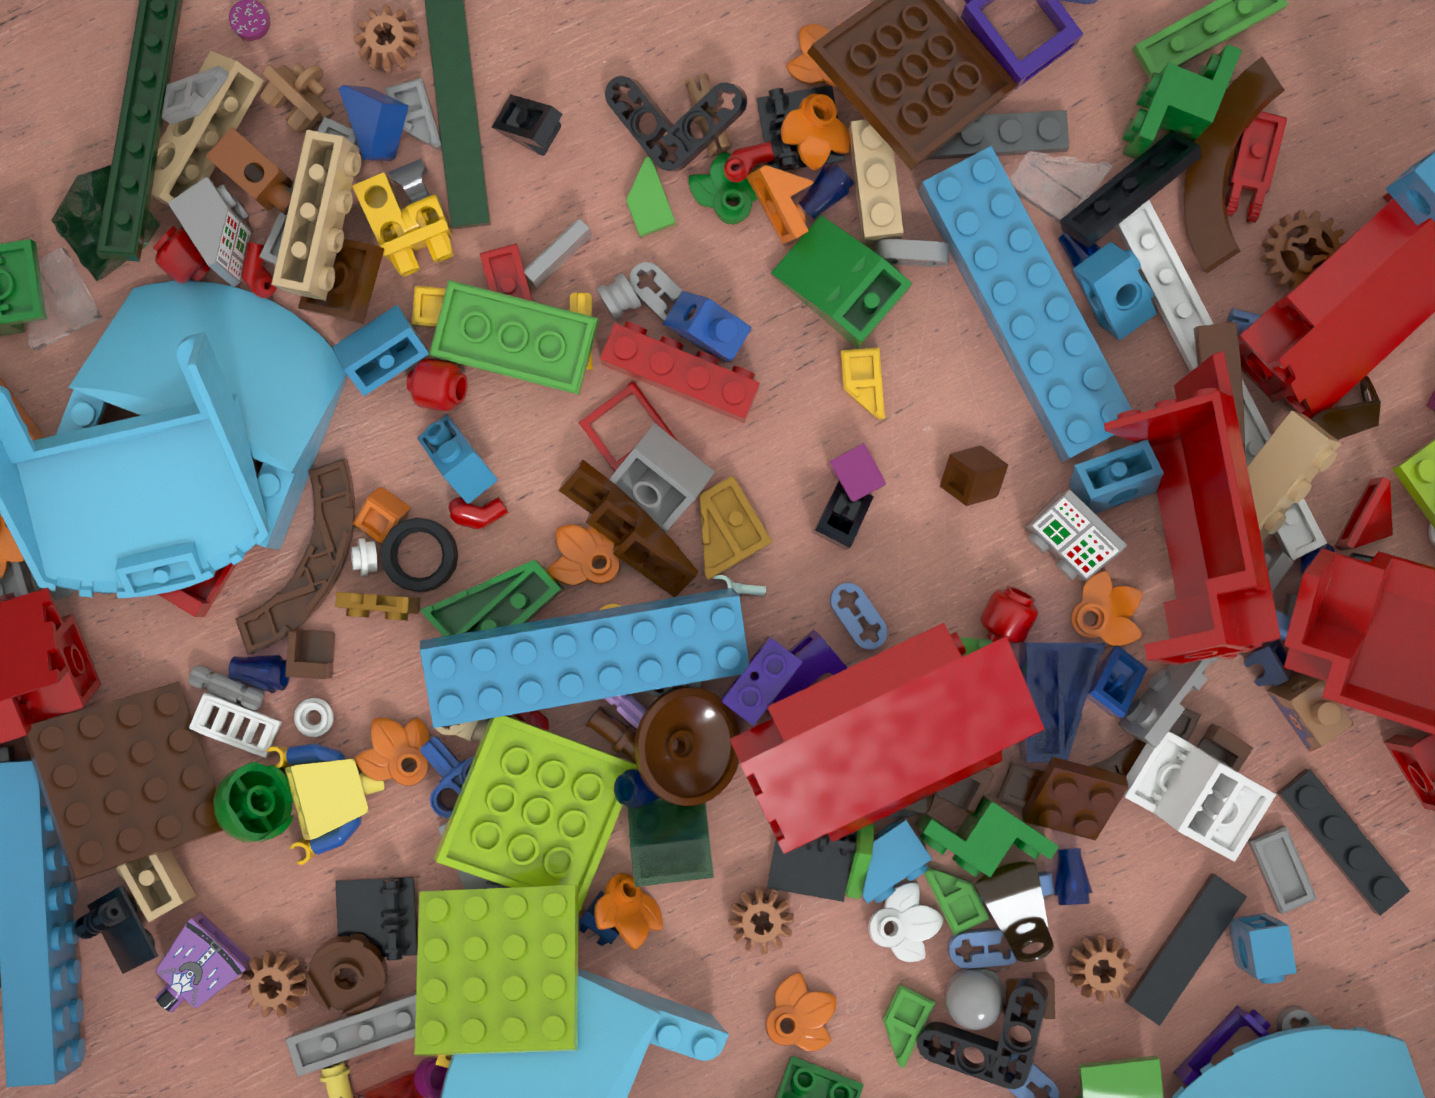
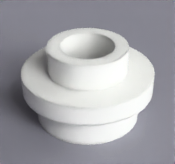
M358 538V546L351 547L352 569L360 570L361 577H367L368 573L377 572L375 541L365 542V538Z
M310 698L298 705L294 714V722L302 734L309 737H318L330 730L334 722V713L331 706L325 700ZM312 710H317L321 714V721L317 725L309 721V713Z

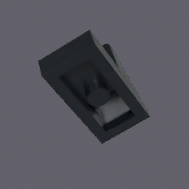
M510 94L492 128L538 155L544 156L561 128L559 120L563 114L551 105Z

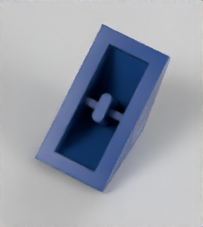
M343 85L338 88L363 159L375 161H392L395 159L409 105L371 87Z
M1115 646L1080 690V693L1110 716L1122 718L1128 711L1147 667L1120 646Z

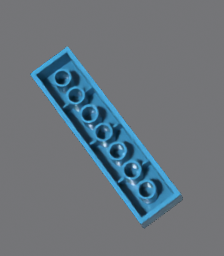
M992 146L923 181L918 194L944 243L949 244V252L1060 461L1063 462L1112 437L1114 434L1105 431L1104 423L1117 420L1119 413L1132 410Z
M733 588L420 641V654L433 728L740 675L749 666L740 597Z
M31 757L0 761V971L6 1087L56 1084L81 1066L86 1052L85 1041L83 1038H80L79 1022L82 1021L84 1009L83 1002L78 998L77 983L81 979V963L79 959H76L75 944L78 942L79 937L74 930L76 920L73 918V904L77 900V886L71 880V875Z

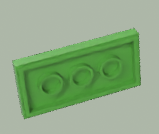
M448 280L429 356L580 395L599 319Z

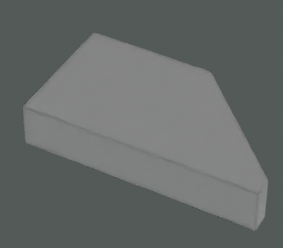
M216 66L167 84L162 119L173 125L200 115L227 80L229 72L220 66Z
M419 78L385 88L386 95L409 105L403 132L437 150L442 149L441 139L423 79Z

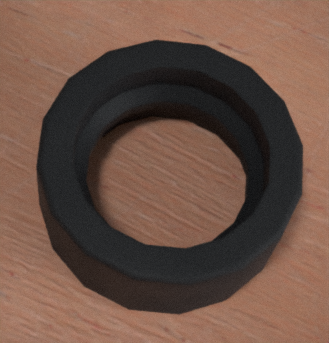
M412 518L400 522L389 531L383 541L381 560L383 569L392 582L406 590L425 592L439 588L450 579L457 566L458 550L456 541L447 528L433 520ZM417 532L428 533L435 537L441 545L443 553L442 562L437 571L423 578L411 577L406 574L399 566L397 559L398 547L402 540L408 535Z

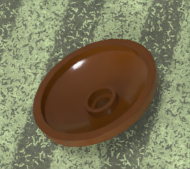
M694 687L670 690L653 701L640 720L634 748L637 768L646 786L662 800L683 806L700 805L718 796L731 782L739 764V759L729 740L740 734L733 712L727 705L721 702V698L716 694ZM675 739L678 741L676 751L673 750V741Z

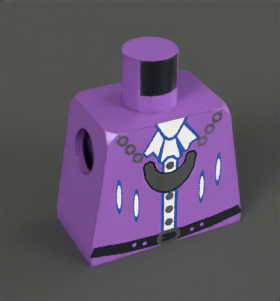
M201 912L186 923L158 966L157 974L168 984L156 995V1001L168 1012H174L184 1000L192 1007L198 1008L249 969L251 958Z

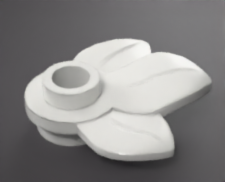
M906 883L895 887L896 891L885 900L884 908L877 910L871 916L868 932L875 944L890 948L898 959L906 962H916L925 959L926 952L922 941L930 939L937 934L943 924V917L935 909L919 905L920 889L917 883ZM888 921H891L894 925V930L890 935H886L884 932V925Z

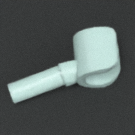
M717 575L712 578L725 580L728 588H733L737 594L766 595V586L736 583L730 577L724 575Z

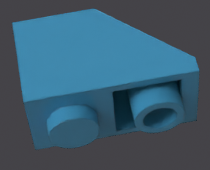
M448 414L430 424L417 437L442 476L467 504L498 481L490 467Z
M898 818L874 835L872 858L861 891V895L866 903L873 899L876 903L882 902L896 891L895 884L906 877L909 881H912L928 870L926 863L931 861L932 858L905 818Z

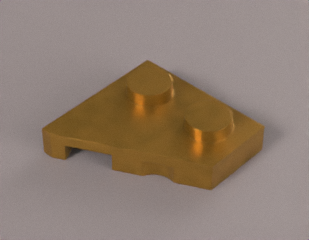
M733 475L700 494L705 576L708 580L772 543L771 538Z
M336 592L335 607L346 608V616L369 618L370 610L384 611V619L408 621L409 613L419 614L421 598Z

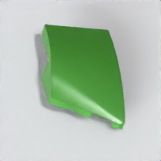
M1157 1056L1078 1064L1081 1096H1077V1098H1163L1160 1059Z

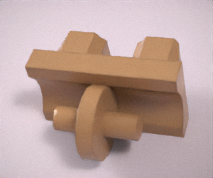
M297 62L290 70L286 65L275 68L273 65L268 64L262 72L268 80L265 82L259 96L273 108H281L285 101L289 99L295 107L285 119L296 132L306 133V130H310L318 121H322L324 117L330 119L335 113L319 98L324 95L326 88L320 83L324 73L318 65L315 64L305 69Z

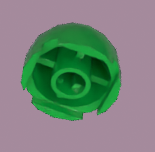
M251 762L231 771L218 784L213 799L214 815L219 826L230 837L241 842H264L282 834L292 823L294 815H291L294 801L288 779L275 766L270 765L267 767L263 764H258L260 762Z

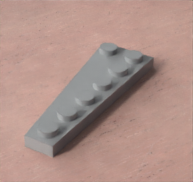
M1267 549L1264 551L1271 590L1273 591L1294 561L1282 551ZM1215 657L1182 665L1169 664L1165 670L1158 671L1148 683L1149 689L1140 699L1131 702L1127 713L1118 725L1129 735L1156 748L1185 710L1180 702L1191 690H1200L1208 679L1204 675V670L1210 663L1222 660L1223 658Z

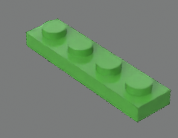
M1216 0L1137 43L1132 50L1150 80L1153 72L1160 73L1168 62L1180 67L1284 10L1288 6V2L1286 0Z

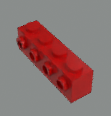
M626 321L624 326L614 324L600 357L602 365L745 423L760 382L753 380L755 377L754 373L738 366H734L732 371L718 366V358L702 351H698L696 356L682 351L683 344L671 338L662 336L661 340L658 341L645 336L648 330L628 321Z

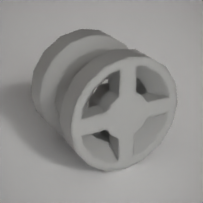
M622 272L615 276L614 282L611 284H602L595 288L615 322L622 318L623 312L630 308L636 310L642 306Z

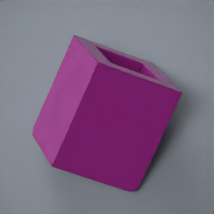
M864 443L831 460L827 464L835 478L838 477L852 502L886 485L883 476Z

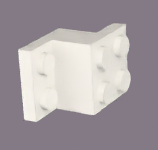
M1168 731L1156 748L1146 743L1126 776L1128 789L1123 795L1125 798L1156 814L1178 832L1234 862L1276 796L1269 789L1242 775L1215 756L1171 731Z

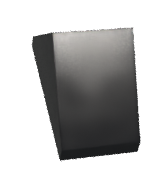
M838 481L812 533L848 550L855 540L874 496L867 494L852 502L840 481Z

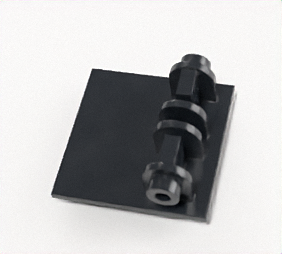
M829 85L784 93L783 88L769 90V96L757 98L764 143L771 141L775 160L767 162L768 166L782 171L806 168L808 166L801 160L798 153V144L790 145L782 141V123L789 112L799 109L801 101L808 95L824 94L830 97L835 104L833 86ZM831 150L824 164L845 161V155Z
M856 831L834 842H831L828 834L786 854H783L776 839L767 888L844 902L851 858L856 847Z
M414 877L336 880L338 936H350L355 933L362 934L380 950L384 957H387V960L403 959L402 956L417 955Z
M123 886L88 904L90 912L78 918L75 922V933L82 939H90L102 933L122 974L158 957L154 938L143 927L137 915L136 903L125 892Z

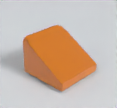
M378 487L367 497L353 525L383 545V541L389 531L405 519L411 507L385 488Z

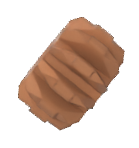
M384 5L382 15L379 16L373 9H369L370 22L358 20L357 25L362 33L354 35L356 45L361 46L357 52L361 60L369 59L368 65L374 71L383 65L384 71L387 74H391L393 64L396 63L402 70H406L407 64L404 58L417 59L418 54L413 47L421 44L420 36L414 33L417 29L416 22L413 19L406 20L407 15L402 9H398L392 14L390 7ZM389 34H392L394 41L391 44L385 41L386 45H383L381 39L384 36H387L389 39Z
M756 886V898L753 900L746 891L740 893V897L746 905L745 907L738 903H732L731 911L740 917L730 918L728 925L732 928H741L733 935L735 942H740L748 937L745 950L751 952L756 942L760 943L761 954L764 955L768 953L767 942L772 941L774 947L778 950L783 947L778 934L785 937L792 936V930L783 924L795 921L794 913L790 912L781 913L788 908L790 902L787 898H784L775 904L774 902L778 895L776 889L772 888L769 891L768 897L763 898L762 887ZM761 911L768 913V921L771 923L768 927L763 924L762 929L755 927V919L752 917L755 913L760 917Z
M1096 934L1094 945L1086 937L1082 938L1081 944L1085 948L1082 953L1075 948H1072L1070 954L1078 962H1071L1066 965V969L1069 972L1076 974L1070 980L1071 985L1074 988L1082 987L1081 995L1086 999H1089L1095 993L1096 999L1100 1003L1105 1002L1107 991L1115 999L1120 998L1121 994L1117 987L1121 984L1126 988H1130L1132 985L1124 977V974L1135 972V966L1126 962L1132 955L1127 948L1119 949L1120 941L1115 937L1111 938L1106 944L1105 936ZM1103 960L1108 965L1107 971L1102 969L1101 971L1104 974L1099 976L1093 971L1094 965L1100 967L1098 961Z
M266 950L262 954V960L257 957L249 961L251 970L241 974V979L250 984L241 989V995H252L254 998L249 1002L248 1009L252 1010L260 1004L262 1005V1017H268L272 1010H274L279 1018L287 1013V1007L296 1010L300 1006L298 997L305 996L308 992V988L299 983L307 979L308 972H297L295 970L300 965L301 959L297 957L288 963L287 950L280 951L276 958L271 950ZM272 978L273 981H280L282 986L277 990L276 986H269L268 980Z

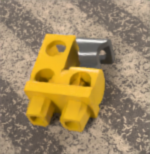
M422 158L389 171L390 177L395 183L403 186L411 201L404 209L401 208L391 180L385 172L352 185L379 246L384 248V257L388 261H392V264L402 277L421 270L414 252L424 247H428L435 263L454 256L450 240L453 233L442 205L436 194L431 195L428 193L422 180V175L428 171Z

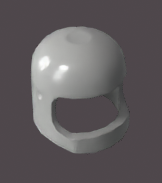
M984 967L962 968L950 977L945 989V1002L949 1015L958 1025L969 1030L985 1029L996 1022L1004 1005V989L997 973Z

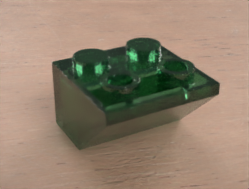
M111 165L76 176L51 220L59 235L67 241L78 256L80 263L88 269L96 281L102 280L126 262L122 260L100 259L97 255ZM149 210L142 249L148 245L160 226Z
M662 799L628 803L630 850L635 887L714 878L706 803L683 806L672 804Z

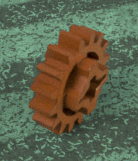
M1304 209L1296 212L1294 219L1287 214L1279 219L1280 225L1274 224L1268 229V232L1274 238H1266L1262 241L1261 245L1269 249V253L1263 255L1260 259L1262 262H1270L1271 268L1265 272L1266 276L1276 274L1279 277L1275 284L1277 288L1286 283L1289 284V291L1296 288L1308 277L1313 267L1318 268L1344 244L1339 243L1338 240L1345 233L1344 230L1333 231L1331 229L1335 220L1332 217L1325 222H1321L1320 211L1316 210L1309 218H1307ZM1302 228L1297 238H1285L1289 231ZM1302 246L1305 247V254L1310 255V258L1307 260L1304 259V252L1299 250Z

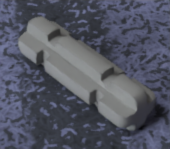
M195 666L189 675L188 683L191 686L201 690L207 688V692L233 703L242 702L241 706L250 710H258L264 701L265 692L253 686L247 688L245 683L218 672L213 674L211 669L204 666Z

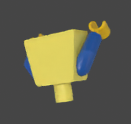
M316 743L291 746L289 748L274 746L266 751H277L280 754V762L272 766L285 769L303 834V838L290 846V850L296 846H301L307 853L305 857L296 861L299 865L305 864L316 854L320 855L344 845L361 825V816L368 812L365 796L384 790V781H375L363 772L358 773L354 759H345L340 750Z

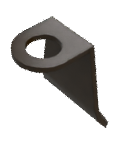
M1365 376L1360 381L1364 402L1326 409L1318 412L1311 420L1335 439L1339 440L1379 426L1381 401L1372 381L1368 376Z
M1021 861L996 868L991 877L984 875L976 882L975 885L1009 943L1016 960L1020 962L1037 961L1046 957L1053 950L1054 943L1048 929L1036 863ZM1040 942L1044 944L1037 952L1029 954L1022 952L1031 943Z

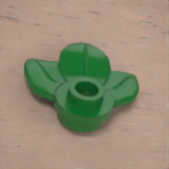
M721 152L713 160L710 174H692L689 176L688 185L693 198L698 204L713 208L715 214L722 222L733 225L742 222L749 216L752 203L758 200L747 177L740 182H732L725 177L724 166L731 154ZM736 201L739 205L730 206L726 202Z

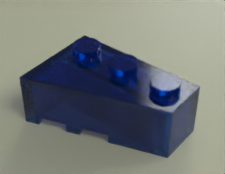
M1019 643V668L1045 730L1020 741V759L1026 762H1050L1052 757L1068 760L1082 717L1081 712L1088 691L1091 690L1100 654L1102 655L1106 643Z

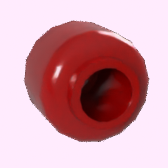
M172 226L153 247L157 252L155 263L179 284L187 283L191 278L199 282L211 269L183 227L177 229L175 226Z
M431 358L421 360L415 369L409 372L406 383L407 390L411 392L412 399L418 407L443 412L451 411L457 404H461L466 397L468 387L467 377L456 363Z
M1007 586L1005 590H996L991 595L980 618L981 624L988 631L986 637L993 642L1005 636L1012 643L1024 642L1038 617V610L1033 604L1035 599L1028 593L1012 586Z

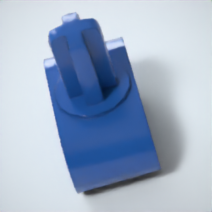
M435 736L428 740L421 747L420 751L443 778L431 793V807L439 816L449 818L453 808H448L442 803V791L445 788H451L459 795L474 756L460 762L440 738Z

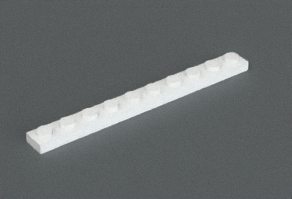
M1148 200L1118 224L1116 229L1126 249L1131 250L1140 261L1141 269L1138 270L1139 274L1151 287L1154 293L1152 299L1191 372L1198 366L1193 328L1196 326L1212 325L1213 322L1150 200ZM1242 380L1245 458L1248 467L1270 439L1271 434ZM1304 499L1292 504L1284 514L1286 516L1284 524L1274 533L1282 551L1292 560L1327 544Z

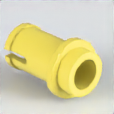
M344 1061L321 1069L322 1074L319 1076L321 1082H325L329 1098H354L348 1078L351 1070L349 1066H345Z

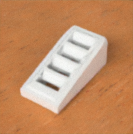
M207 692L203 694L189 729L267 758L269 752L266 751L272 747L282 721ZM214 706H217L220 709L213 725L207 724ZM230 711L235 713L228 732H226L222 728ZM246 717L251 720L243 738H241L237 734ZM259 723H262L266 726L257 745L252 742Z

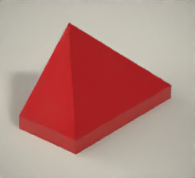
M1385 477L1370 479L1334 545L1339 550L1354 549L1393 535L1391 483L1389 479Z

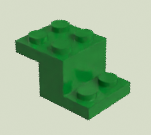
M1227 44L1218 55L1212 54L1206 66L1202 65L1198 74L1169 62L1160 73L1153 72L1149 82H1145L1136 101V105L1141 106V108L1137 110L1134 119L1130 118L1121 140L1127 142L1123 155L1137 159L1154 141L1159 128L1167 132L1173 130L1194 142L1213 123L1242 50Z
M31 239L0 244V336L25 333L24 323L47 319L36 242Z
M984 795L974 814L969 813L956 833L929 814L922 813L915 823L922 831L919 837L924 840V843L944 855L947 849L954 853L952 860L975 877L978 876L980 871L991 877L1012 844L1034 859H1037L1041 853L1051 860L1059 848L1057 844Z

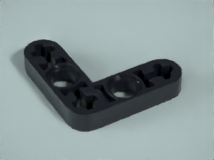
M625 76L615 77L610 80L605 90V99L610 108L659 168L667 171H680L685 168L744 113L747 106V95L740 86L728 82L719 83L673 125L642 85L635 79ZM619 88H631L628 92V97L637 105H641L644 102V105L634 110L628 102L618 101L621 96ZM724 92L730 95L735 94V97L732 99L734 108L731 110L724 107L715 114L721 118V121L718 123L716 117L707 111L706 108L709 106L710 109L717 110L724 103L722 98ZM646 113H652L657 121L656 129L650 135L643 134L639 128L640 119ZM703 116L708 122L709 129L704 137L697 139L691 133V123L696 117ZM662 138L668 146H678L679 149L675 152L678 158L677 161L665 160V157L668 155L665 147L660 143H655L653 146L652 143Z
M1033 978L1022 979L1016 984L1009 998L999 1042L943 1022H931L924 1027L917 1040L919 1053L932 1063L1007 1089L1020 1088L1025 1084L1032 1069L1049 1001L1048 990L1042 982ZM1026 992L1033 994L1034 1001L1029 1015L1022 1013L1026 1001L1024 997ZM1016 1025L1025 1027L1030 1032L1031 1040L1027 1042L1017 1041L1011 1035L1010 1028ZM933 1036L940 1038V1048L933 1046ZM954 1042L959 1043V1046L955 1052V1055L951 1054L954 1048L953 1044ZM967 1047L979 1049L983 1053L984 1061L982 1063L969 1061L964 1054V1049ZM1013 1053L1019 1054L1015 1075L1008 1072L1009 1068L1007 1066Z

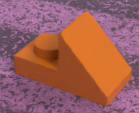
M767 165L747 176L752 189L782 244L809 232L805 225V215L802 209L793 203L791 196L814 184L813 181Z

